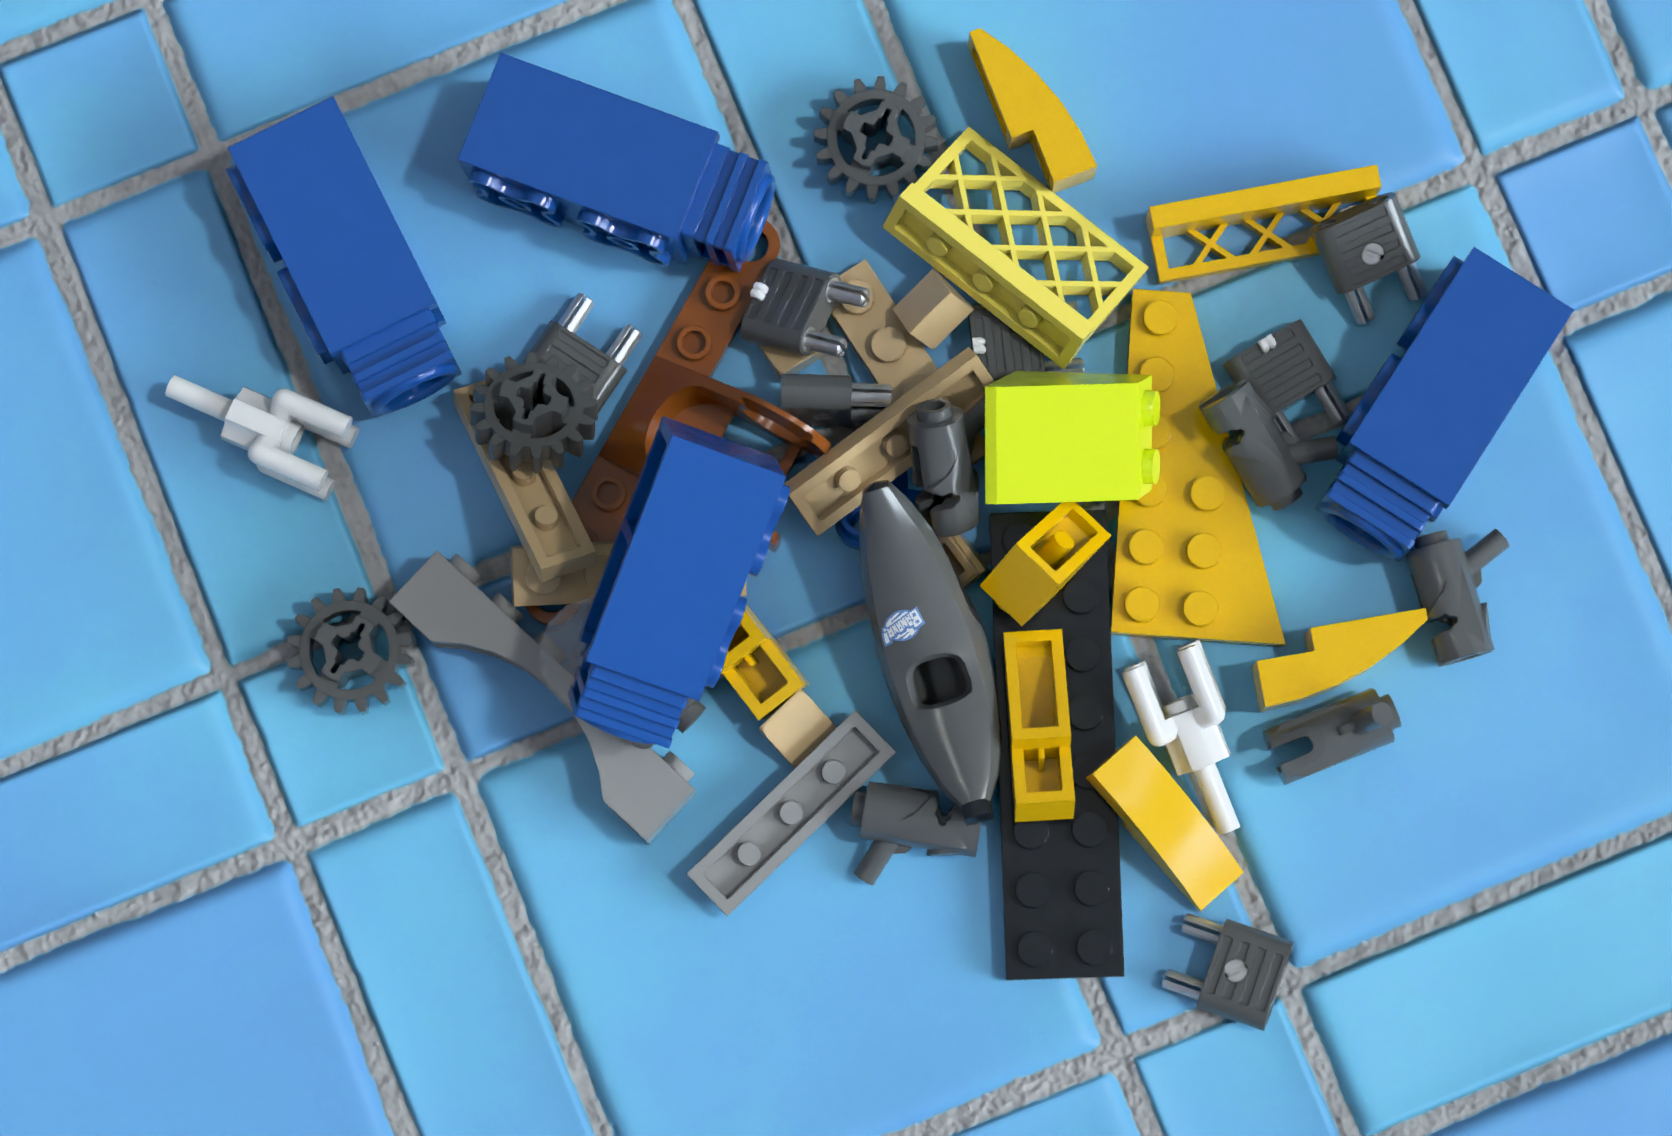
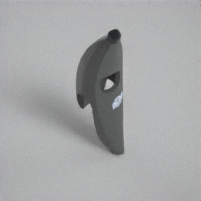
M889 480L874 481L863 487L859 555L862 585L875 639L877 657L894 706L920 761L939 789L962 810L966 825L979 824L994 818L991 798L1000 773L1002 744L999 700L988 641L981 620L931 526L907 496Z

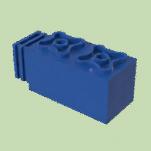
M501 52L457 159L468 177V182L474 188H477L476 196L496 206L524 213L554 227H561L563 221L584 228L582 234L590 240L602 245L625 250L651 263L665 267L669 266L671 260L686 265L691 255L699 259H707L715 265H723L734 272L740 273L743 263L752 254L763 231L775 191V177L771 174L769 163L762 159L751 158L743 152L737 153L730 150L729 147L718 144L720 139L718 131Z
M334 96L228 147L235 165L227 168L226 171L263 246L269 252L273 262L276 263L283 259L287 266L277 271V274L313 347L325 365L335 361L343 375L348 372L352 374L351 377L361 392L360 395L373 417L413 405L436 393L462 374L439 328L447 323Z
M1473 247L1464 261L1453 256L1397 342V345L1406 351L1401 358L1394 353L1390 354L1336 437V441L1344 446L1338 455V459H1336L1343 466L1315 509L1330 524L1353 541L1381 556L1399 562L1411 550L1415 543L1414 540L1425 528L1427 520L1429 519L1434 522L1443 508L1447 509L1574 309L1476 247Z
M662 416L579 634L580 641L587 643L583 653L582 663L576 671L573 686L571 685L568 692L573 715L589 725L614 736L636 743L657 744L670 748L673 740L672 735L679 725V717L682 709H685L688 699L692 698L700 701L705 686L714 688L718 682L728 648L745 612L747 598L740 595L748 574L755 577L759 574L767 555L772 534L787 504L790 486L784 484L786 475L774 456Z

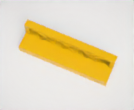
M1366 166L1150 206L1145 219L1158 284L1162 285L1320 255L1312 235L1307 243L1292 246L1272 232L1283 216L1298 213L1316 225L1332 217L1340 205L1365 202L1376 197L1382 187L1378 166ZM1330 207L1324 218L1313 212V210ZM1274 218L1267 229L1256 222ZM1242 224L1261 237L1250 254L1234 256L1216 244L1227 226ZM1217 228L1211 239L1200 233V231ZM1185 234L1204 247L1193 264L1169 268L1163 238ZM1266 241L1277 247V249L1259 252ZM1210 251L1221 258L1203 262Z

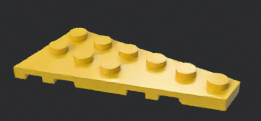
M1133 289L1131 294L1126 374L1152 375V391L1159 392L1160 418L1158 425L1152 426V449H1158L1160 454V475L1157 484H1152V491L1139 500L1118 501L1110 620L1111 635L1190 641L1200 639V641L1284 647L1286 645L1243 484L1222 449L1223 441L1226 437H1229V433H1214L1198 407L1200 402L1216 392L1217 388L1191 293Z

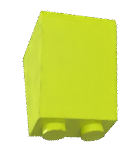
M1014 371L985 386V504L1139 500L1152 491V484H1157L1160 475V454L1158 449H1152V426H1157L1159 422L1160 395L1158 391H1152V375Z

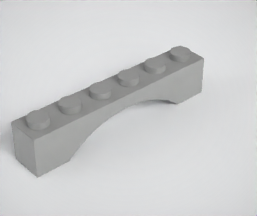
M436 551L389 601L435 647L469 650L501 659L533 676L550 689L573 714L568 692L576 678L560 664L567 655L542 632L533 640L517 625L524 615L500 593L490 600L479 590L475 584L480 580L481 576L457 553L448 561L440 552ZM574 715L589 741L598 767L604 803L645 842L650 844L696 794L695 789L688 783L695 774L671 751H668L661 758L651 748H638L631 741L604 732Z

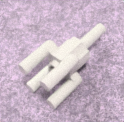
M174 375L169 381L165 392L166 397L224 421V427L220 435L221 440L247 450L248 458L256 464L257 469L261 473L325 501L328 500L333 491L335 480L327 477V469L293 455L301 441L304 429L349 449L353 447L360 430L359 427L352 425L353 417L286 388L277 390L273 397L270 398L252 389L243 387L238 396L231 400Z
M1200 639L1178 647L1179 651H1177L1193 694L1183 696L1163 705L1145 660L1124 668L1125 672L1122 673V676L1149 743L1156 747L1165 746L1176 776L1194 772L1218 835H1222L1240 827L1216 766V762L1231 755L1219 725L1225 718L1226 705Z

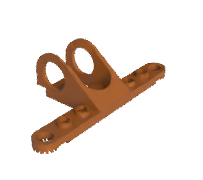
M766 221L761 233L768 243V250L761 259L753 262L745 261L740 273L734 272L726 266H718L708 261L573 498L572 504L591 542L615 541L662 416L719 437H723L733 417L737 416L790 446L779 464L786 478L802 450L819 458L823 454L826 455L832 448V444L824 436L786 411L757 396L712 378L741 327L743 316L753 298L750 296V292L753 289L754 283L761 281L769 263L779 257V236L775 228L768 221ZM774 531L768 549L776 553L781 544V537ZM566 604L563 609L557 612H547L539 606L525 607L530 616L539 623L557 626L572 620L577 612H579L582 604Z

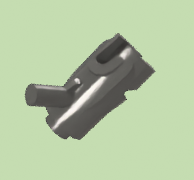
M1246 378L1224 386L1209 395L1198 406L1214 433L1222 434L1233 430L1232 435L1224 439L1222 449L1257 507L1270 505L1273 511H1277L1292 504L1302 496L1303 492L1300 486L1307 478L1300 465L1338 459V446L1335 436L1297 442L1290 433L1280 432L1273 421L1278 415L1259 397Z
M985 396L966 413L959 407L952 406L951 402L946 399H931L921 402L916 406V411L910 414L906 420L913 466L912 483L916 487L923 488L921 493L915 498V506L932 527L936 536H957L973 529L980 520L978 513L979 478L977 471L972 467L970 455L974 447V437L985 428Z
M1494 529L1466 552L1460 538L1449 540L1447 530L1416 538L1414 540L1416 550L1407 553L1405 556L1420 607L1426 608L1427 623H1433L1437 620L1449 625L1447 631L1441 632L1431 640L1438 666L1443 667L1495 650L1490 634L1487 602L1480 603L1476 588L1482 582L1481 569L1509 547L1506 538L1497 529Z
M1369 688L1263 731V736L1268 750L1302 737H1308L1312 742L1313 749L1311 752L1283 763L1280 767L1276 768L1284 785H1287L1394 742L1393 729L1401 727V721L1389 694L1379 697L1375 689Z
M869 781L867 792L855 791L850 825L861 827L860 838L874 841L854 871V874L862 881L874 885L893 854L906 853L910 851L911 847L927 849V856L964 855L976 857L981 823L967 826L962 810L956 804H953L948 813L943 814L938 805L940 795L937 790L930 791Z

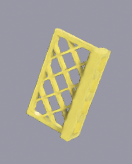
M969 126L915 184L912 182L900 194L882 226L1063 370L1076 357L1085 342L1133 289L1149 268ZM965 150H968L985 164L987 175H962L959 156ZM948 169L949 174H944V172ZM929 189H953L956 209L944 208L926 192ZM966 189L991 190L995 210L969 209ZM1004 190H1016L1023 193L1030 199L1032 211L1008 210ZM973 224H998L1002 245L990 244L974 231ZM1011 225H1036L1040 245H1015ZM1049 225L1065 226L1075 234L1078 246H1053ZM1018 259L1043 260L1047 280H1036L1019 266ZM1056 260L1081 261L1085 281H1061ZM1094 261H1110L1127 276L1122 281H1099ZM1064 295H1088L1092 316L1087 320L1065 302ZM1102 296H1108L1103 302Z

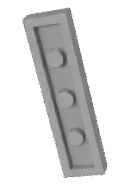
M856 710L853 711L686 875L728 916L896 752Z

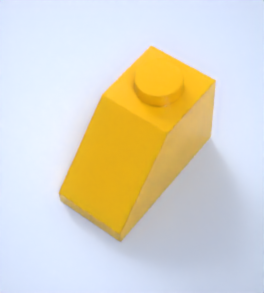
M1061 502L1011 548L981 583L980 587L995 601L1001 610L1008 613L1023 626L1058 593L1112 535L1077 502Z

